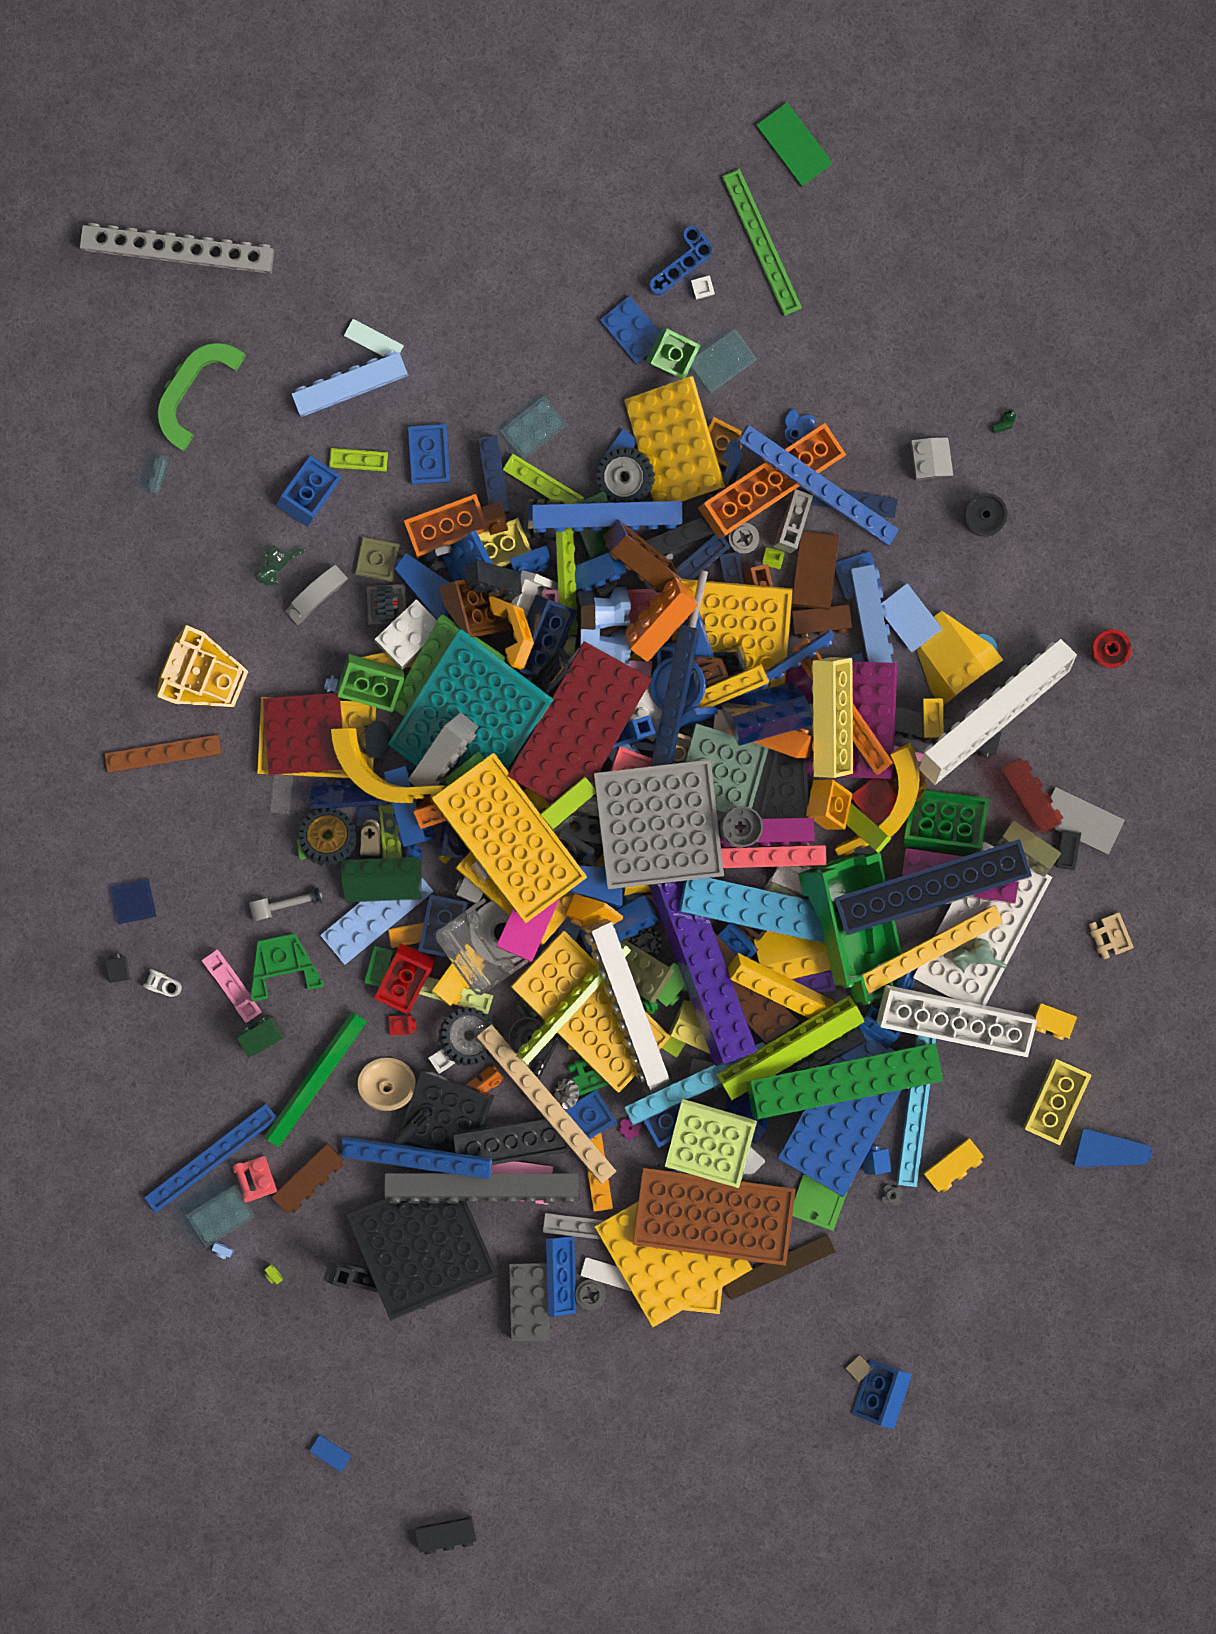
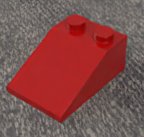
M400 943L373 999L409 1014L432 970L435 959Z

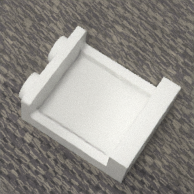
M522 570V594L515 597L511 604L523 608L525 617H527L535 595L543 597V590H558V583L538 574Z

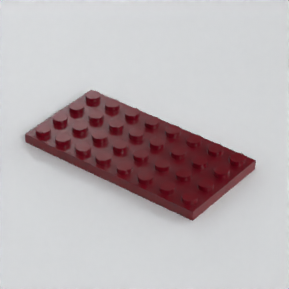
M583 641L569 666L571 672L565 675L551 697L554 699L530 734L507 776L552 802H555L584 776L591 784L595 780L594 773H599L652 680L650 677L586 641Z

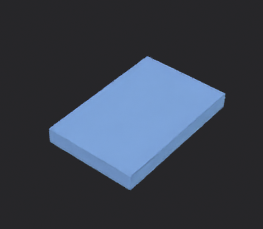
M908 583L881 603L886 608L887 616L885 618L911 652H914L942 630V627Z

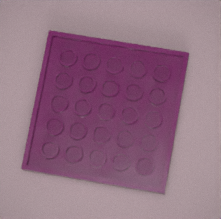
M852 662V702L892 762H894L891 753L894 751L897 663ZM801 664L792 670L791 668L786 670L783 702L813 704V681ZM853 742V774L840 777L893 779V764L881 774L876 775ZM812 749L809 757L806 758L807 776L814 777L812 768L814 752Z

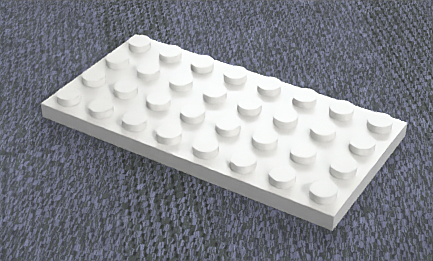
M984 842L982 851L994 846ZM1030 868L1032 877L1019 881L1016 904L965 898L952 902L935 935L991 905L996 906L1003 923L918 967L913 978L953 999L986 1005L1005 968L992 964H970L966 967L965 973H963L954 964L951 952L960 947L971 948L973 941L982 938L989 942L994 959L1000 960L1007 965L1052 877L1047 874L1043 877L1036 874Z

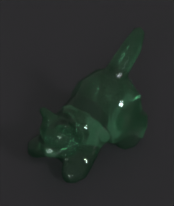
M276 546L269 547L264 555L266 564L261 567L257 577L259 583H264L266 586H279L277 581L278 572L287 565L289 560L304 553L305 550L297 549L292 553H288L278 549Z

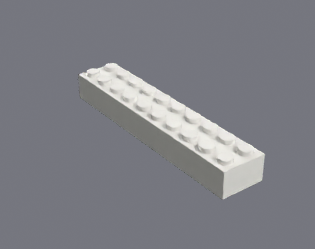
M1061 639L1056 643L1052 642L1045 649L1046 652L1043 654L1039 653L1033 658V663L1029 666L1027 664L1020 669L1019 674L1016 677L1011 676L1002 689L998 687L992 693V697L989 700L985 698L978 705L979 708L977 710H971L965 716L964 721L955 723L951 728L952 731L948 734H942L934 746L932 744L924 750L919 770L936 785L1070 672L1077 654Z

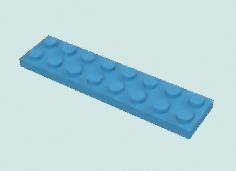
M712 878L684 881L679 912L825 943L821 922L810 900Z

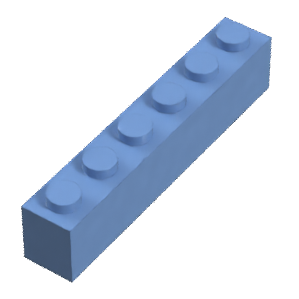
M874 564L850 568L867 662L895 663L891 660V654H894L892 643H888L887 638L890 635L889 625L884 622V617L887 616L885 605H881L880 598H883L882 587H878L877 579H880L878 567L875 568Z

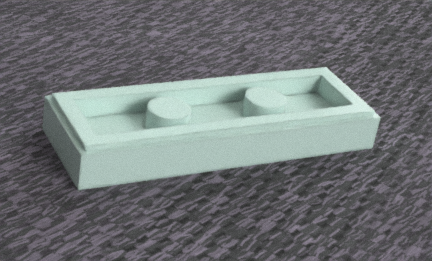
M352 319L344 335L383 357L392 351L400 353L404 345Z

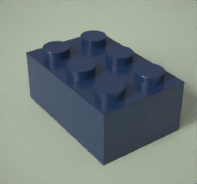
M430 894L418 951L456 959L468 902Z

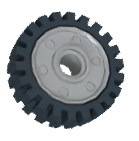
M619 448L609 452L602 458L601 464L597 468L596 477H598L597 485L600 486L599 490L604 491L606 497L611 502L628 503L641 501L652 490V484L655 481L653 479L655 472L652 469L654 467L650 464V459L643 452L632 448ZM624 471L629 474L628 481H624L622 478Z

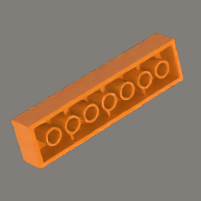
M826 423L785 449L817 473L822 472L846 455ZM765 462L703 503L698 509L720 540L800 485Z

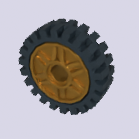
M329 807V810L321 808V811L317 809L314 811V814L310 813L307 815L308 818L304 819L303 825L300 826L299 842L303 853H305L308 859L310 858L313 863L317 862L321 866L323 864L330 866V864L338 865L339 861L351 856V852L355 849L357 837L354 824L347 814L342 813L339 809L334 810V808ZM326 834L332 835L328 840L323 839Z

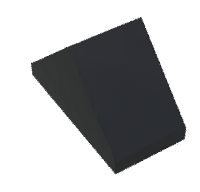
M742 643L713 652L714 657L722 658L727 670H743L746 668L747 658Z

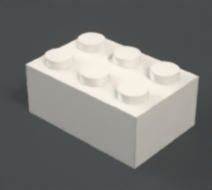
M416 599L375 638V643L403 670L420 653L437 620Z

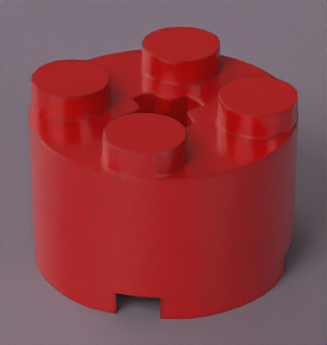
M1116 629L1103 631L1094 638L1091 644L1092 659L1100 667L1106 669H1114L1128 661L1132 652V646L1126 634ZM1112 644L1115 652L1110 654L1107 647Z

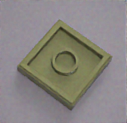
M362 537L355 575L393 582L400 544Z

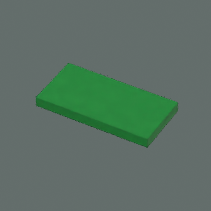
M788 103L782 105L756 125L802 187L833 164Z

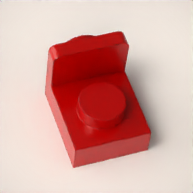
M412 1015L389 1016L390 1036L413 1035V1030H417L416 1019H412Z

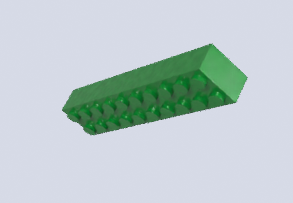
M936 1043L750 1080L746 1081L753 1119H762L941 1082L943 1077Z

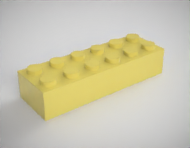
M830 657L813 660L811 670L813 674L812 731L814 733L812 750L814 752V761L812 768L814 777L836 778L853 774L852 658Z

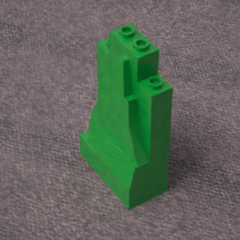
M853 853L828 862L826 865H820L798 873L803 896H809L822 925L834 985H842L843 988L851 987L853 1001L862 1002V1005L871 1004L874 999H882L885 985L871 993H867L864 977L859 975L901 954L895 921L847 936L835 901L836 897L886 882L880 853ZM890 982L886 985L893 986V982Z

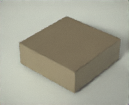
M858 1355L846 1369L860 1382L868 1374L870 1366Z

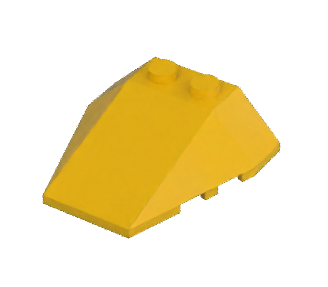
M941 611L934 618L942 627V630L916 650L930 691L936 699H943L944 706L983 674L989 672L1002 662L1003 659L992 644Z
M185 625L174 640L160 674L157 697L174 704L234 707L248 671L204 632Z

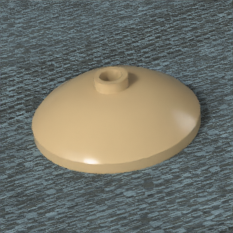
M380 1058L370 1062L363 1068L358 1078V1091L362 1100L370 1107L381 1111H391L403 1107L411 1100L416 1087L415 1076L410 1067L394 1058Z

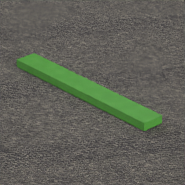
M740 169L722 176L783 315L786 316L802 309Z

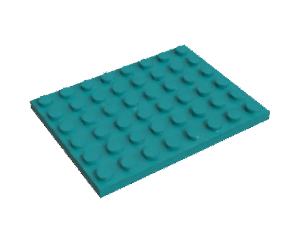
M460 630L388 744L414 765L418 766L443 727L461 712L479 726L475 732L477 736L470 744H467L466 748L468 749L462 757H458L456 760L458 764L452 771L449 770L447 774L449 775L478 751L485 759L494 753L508 771L554 699L463 630ZM444 782L443 784L440 783V785L442 786H448L446 782Z

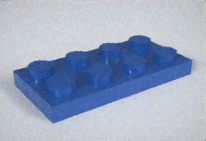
M574 1236L546 1239L548 1317L576 1313Z

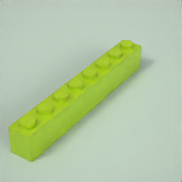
M848 996L716 1075L731 1100L748 1091L746 1081L775 1076L777 1073L792 1066L797 1061L807 1057L865 1021L854 1001Z

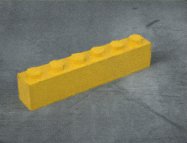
M737 953L727 967L731 980L810 1019L834 1005V1000Z

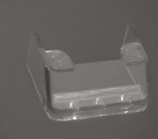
M485 899L470 907L436 933L437 942L471 990L477 995H483L529 962L525 959L515 966L507 957L497 960L475 928L480 925L481 919L475 909L485 903Z

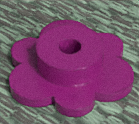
M623 1119L620 1125L622 1128L620 1133L624 1134L626 1139L630 1140L634 1136L639 1135L638 1130L641 1129V1123L632 1125L630 1119Z

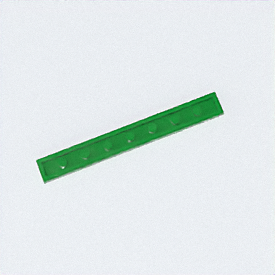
M354 1012L349 1015L264 1136L267 1141L278 1147L282 1144L368 1021Z

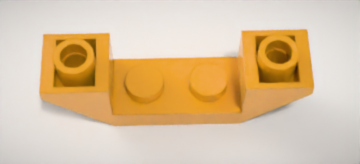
M491 596L489 601L492 613L502 618L508 617L509 622L513 626L514 638L518 642L505 649L507 662L511 667L521 670L524 668L534 644L524 610L521 607Z

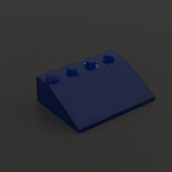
M792 682L732 698L719 704L738 746L812 725L811 708L805 696Z

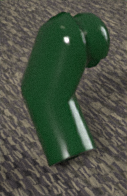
M1013 409L1005 411L1002 422L992 424L994 433H999L1013 427L1016 420V413Z

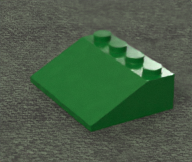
M925 790L919 802L915 801L913 809L908 816L904 849L963 857L982 851L989 798Z

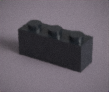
M475 560L464 566L466 588L472 589L475 592L489 594V596H496L505 601L514 600L515 597L522 594L520 572L480 560Z
M472 1516L415 1528L419 1553L424 1552V1555L435 1553L436 1549L443 1548V1551L452 1550L454 1546L461 1544L462 1547L472 1546L473 1542L477 1540Z

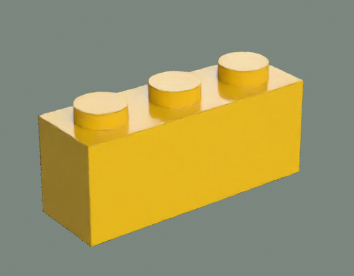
M967 1138L923 1174L938 1192L941 1190L945 1192L952 1186L951 1182L956 1178L959 1181L966 1176V1171L970 1167L974 1169L982 1163L981 1159L984 1156L971 1139Z

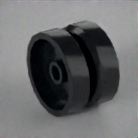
M982 493L969 501L964 509L963 518L965 526L971 533L980 537L993 536L1003 528L1007 521L1008 511L1006 504L1000 497L991 493ZM986 511L989 513L988 518L983 517V513Z

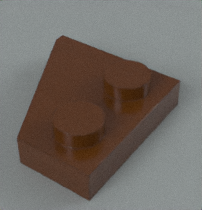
M695 656L694 662L701 668L704 674L705 686L729 677L722 658Z

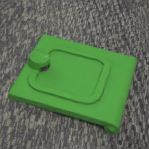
M803 1175L794 1199L792 1216L834 1231L846 1195L841 1197Z

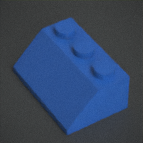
M870 1359V1369L863 1379L852 1414L879 1426L894 1429L912 1374Z

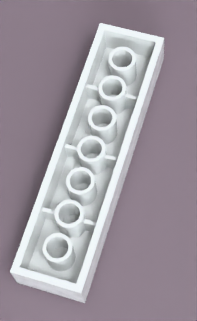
M885 985L876 1022L882 1028L1028 1057L1037 1020L1029 1014Z

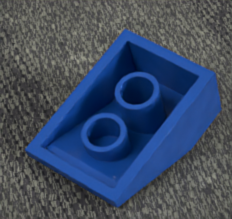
M310 455L283 492L276 506L308 527L342 476Z

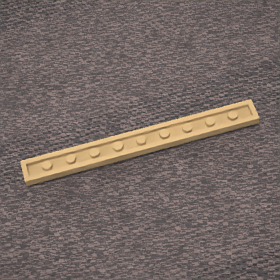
M492 1024L476 1037L595 1178L603 1184L616 1172L613 1166L527 1065L516 1057V1053H514Z

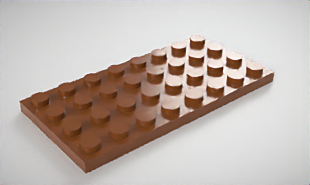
M643 1168L633 1245L786 1266L796 1189L742 1181L740 1187L736 1188L696 1175Z

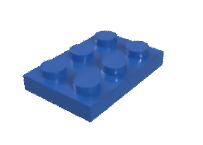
M630 296L600 320L636 365L649 355L659 334L658 329Z
M447 425L408 427L412 485L450 482Z
M476 530L468 533L452 546L453 551L442 557L453 582L465 580L464 566L475 560L493 564Z

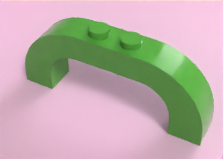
M208 344L195 350L186 359L184 364L180 363L175 370L176 376L173 380L170 379L164 387L166 391L161 398L158 408L161 430L166 438L178 449L184 452L194 437L192 433L179 425L176 419V409L198 373L204 366L210 363L224 364L236 372L246 357L245 353L227 344Z

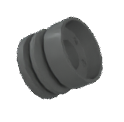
M740 806L731 808L723 813L719 819V836L724 843L731 847L751 846L762 835V819L757 811L750 807ZM738 822L740 825H743L740 833L738 829H735V825H738Z

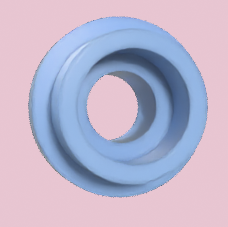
M333 675L331 679H326L324 689L327 690L326 694L335 693L338 679L334 678Z

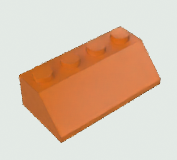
M750 708L740 711L728 728L727 733L795 758H808L814 742V735L810 734L811 730L803 727L799 729L794 728L793 724L787 721L777 722L775 721L776 718L770 715L760 716L758 711Z

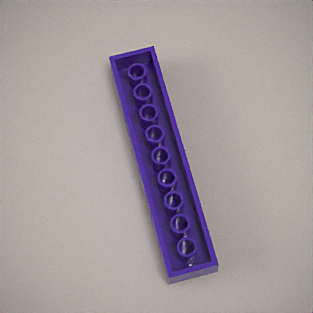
M684 881L650 884L651 893L715 1067L757 1052L709 918L679 912Z

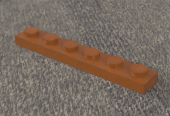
M219 735L105 753L107 771L110 773L222 754Z

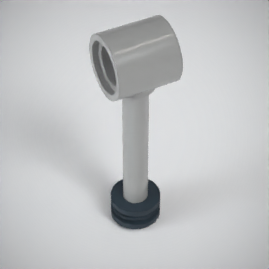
M317 888L314 891L311 889L310 894L270 904L268 898L250 902L249 906L253 921L272 917L271 911L310 901H314V904L318 901L322 903V893Z

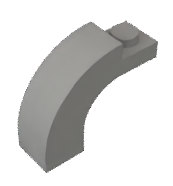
M334 565L311 583L291 603L285 612L299 625L320 603L337 591L348 578Z

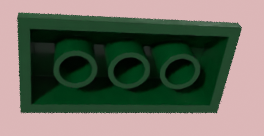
M417 857L341 861V880L346 903L422 899V862Z

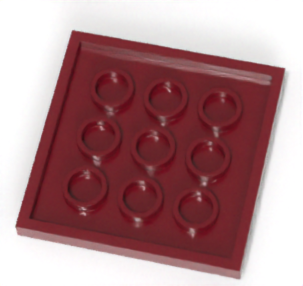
M337 693L263 698L268 775L344 770L334 750L331 729H343L341 699L337 696Z

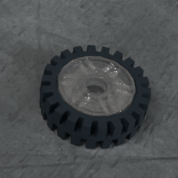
M466 1007L452 1012L440 1025L441 1028L438 1032V1042L441 1044L440 1049H443V1054L448 1056L450 1061H455L458 1065H474L483 1061L490 1053L476 1037L491 1024L493 1026V1021L488 1019L489 1016L487 1014L484 1015L483 1011L476 1010V1008ZM464 1032L471 1035L470 1041L464 1038Z

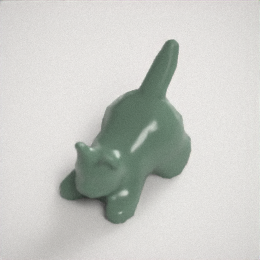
M982 938L973 941L971 948L960 947L951 952L954 964L963 973H965L966 967L970 964H992L1002 968L1007 967L1004 962L994 959L989 942Z

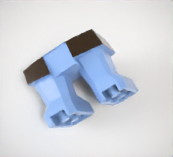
M615 587L609 599L595 598L592 591L578 592L576 651L581 647L583 641H586L631 666L628 660L631 649L625 635L626 629H617L612 633L611 637L600 636V628L630 625L628 615L630 614L631 607L626 587Z

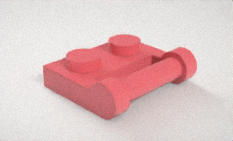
M265 1156L245 1163H238L232 1167L234 1173L237 1174L244 1202L277 1192ZM250 1170L256 1188L255 1191H250L245 1171Z

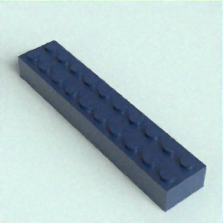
M1018 839L836 897L835 901L845 933L848 936L1031 878L1032 874L1021 840Z

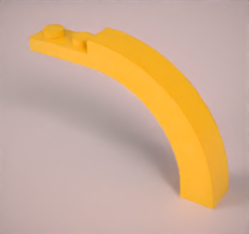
M356 728L331 729L334 750L346 774L362 790L378 799L395 803H413V799L424 798L425 794H431V798H433L448 787H401L391 784L375 774L365 762L359 749Z
M911 742L891 753L898 773V796L891 814L882 823L877 825L889 837L895 834L908 818L918 794L919 767ZM857 835L839 844L835 850L838 856L841 854L847 856L853 853L856 847L861 846L864 848L869 844Z

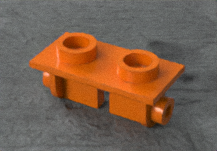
M493 1065L479 1074L483 1079L481 1082L475 1077L466 1085L487 1092L489 1089L498 1086L504 1077Z

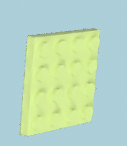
M682 1099L665 1167L739 1188L757 1121Z

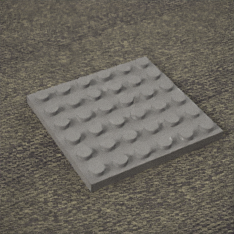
M711 759L594 773L608 889L724 876Z

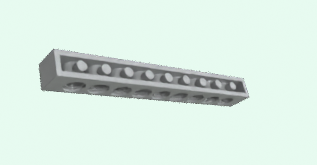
M88 223V226L83 225L80 243L82 251L272 274L274 250L270 248V245L259 244V247L251 246L249 242L232 244L231 240L226 239L216 242L213 241V238L202 237V240L194 239L192 235L175 237L174 233L164 232V235H158L156 231L145 230V233L137 232L138 229L135 228L118 230L119 227L107 225V228H101L99 224ZM100 234L106 235V241L103 243L97 242V237ZM120 236L126 239L123 245L116 244V239ZM143 239L145 241L144 245L140 248L135 247L136 240ZM157 241L164 243L163 248L160 250L154 249V244ZM177 243L183 246L180 252L173 251V246ZM194 246L202 248L201 252L197 255L192 254ZM214 248L221 250L220 255L217 257L211 256V251ZM234 250L240 252L237 259L230 258V253ZM257 253L259 258L257 261L251 262L249 261V255Z

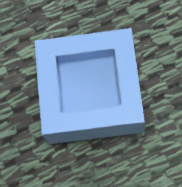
M215 1242L212 1251L216 1252L215 1255L226 1259V1256L230 1258L234 1250L218 1242Z

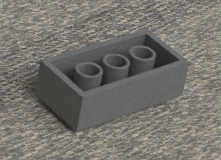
M547 1261L510 1262L511 1342L550 1341V1317H548V1292L546 1288Z

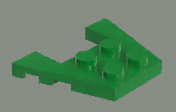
M296 934L257 942L251 1002L267 999L268 993L265 978L303 970L307 990L325 986Z

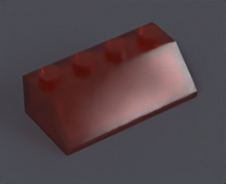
M1022 758L1001 768L1002 773L1042 836L1062 825L1061 820L1063 816L1058 809L1054 810L1051 806L1053 800L1048 793L1044 794L1041 790L1043 785L1037 776L1034 778L1030 773L1033 769L1027 760L1023 762Z

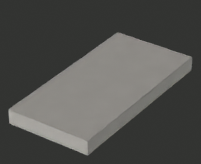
M1057 787L1054 788L1039 820L1040 823L1061 833L1062 829L1081 832L1080 842L1109 855L1125 821Z

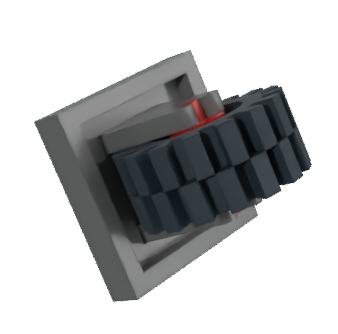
M405 584L366 586L368 625L391 624L406 610Z

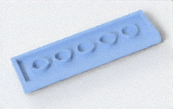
M422 878V899L360 902L322 933L321 937L345 965L434 891Z

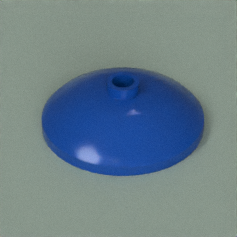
M673 657L660 663L651 678V695L655 704L661 710H663ZM695 662L693 663L683 714L696 708L705 693V677L701 668Z

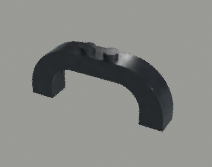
M329 1260L323 1280L346 1289L351 1285L378 1293L368 1268L339 1260Z

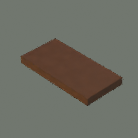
M802 531L792 606L830 610L839 535Z

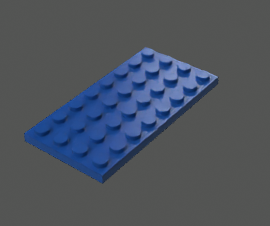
M863 1032L867 1042L829 1064L895 1050L891 1048L886 1049L881 1045V1042L877 1043ZM901 1090L803 1110L777 1159L839 1196L844 1197Z

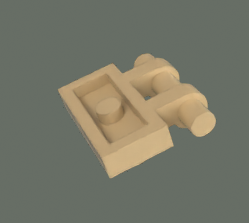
M1119 912L1101 919L1104 927L1098 928L1096 922L1089 924L1091 937H1094L1097 944V952L1101 954L1103 960L1110 958L1107 951L1113 948L1115 955L1134 948ZM1105 932L1110 941L1108 944L1104 943L1101 936Z

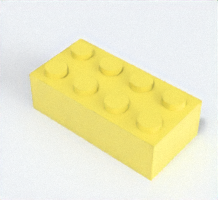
M1054 1058L1023 1129L1060 1145L1091 1078V1074Z

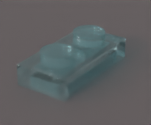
M160 455V458L155 460L153 469L156 472L154 477L150 478L148 488H151L150 492L152 494H160L169 462L167 456Z

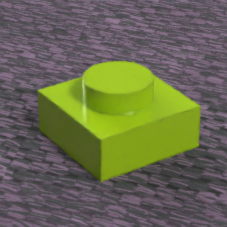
M766 547L762 565L768 564L771 568L781 569L785 552Z
M272 1264L265 1269V1276L271 1283L279 1284L284 1279Z

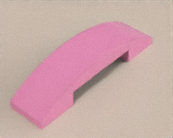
M218 949L202 960L234 1004L245 1023L262 1012L255 1001L251 1002L250 993Z

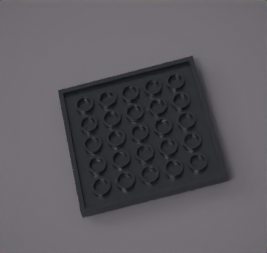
M383 1199L346 1214L390 1321L498 1277L466 1201H459L458 1203H447V1201H439V1203H428V1201H420V1203H409L408 1201L389 1203V1201Z

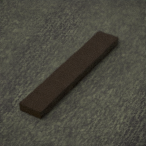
M828 1234L789 1251L787 1253L786 1266L763 1263L726 1284L725 1288L730 1299L733 1300L836 1251Z

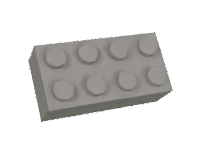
M460 712L443 727L408 781L416 787L439 786L440 783L443 784L449 770L452 771L458 764V761H456L458 757H462L468 749L466 748L467 744H470L477 736L475 732L479 726Z

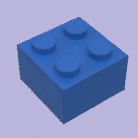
M679 1104L643 1121L658 1148L672 1140L680 1109Z

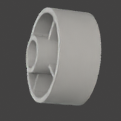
M492 901L480 908L472 920L470 929L472 944L477 953L488 962L498 965L516 963L522 958L496 947L499 940L494 933L495 927L500 923H506L509 915Z

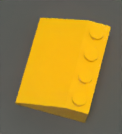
M769 931L764 934L760 941L754 940V945L759 949L756 952L759 964L789 979L831 970L825 943Z

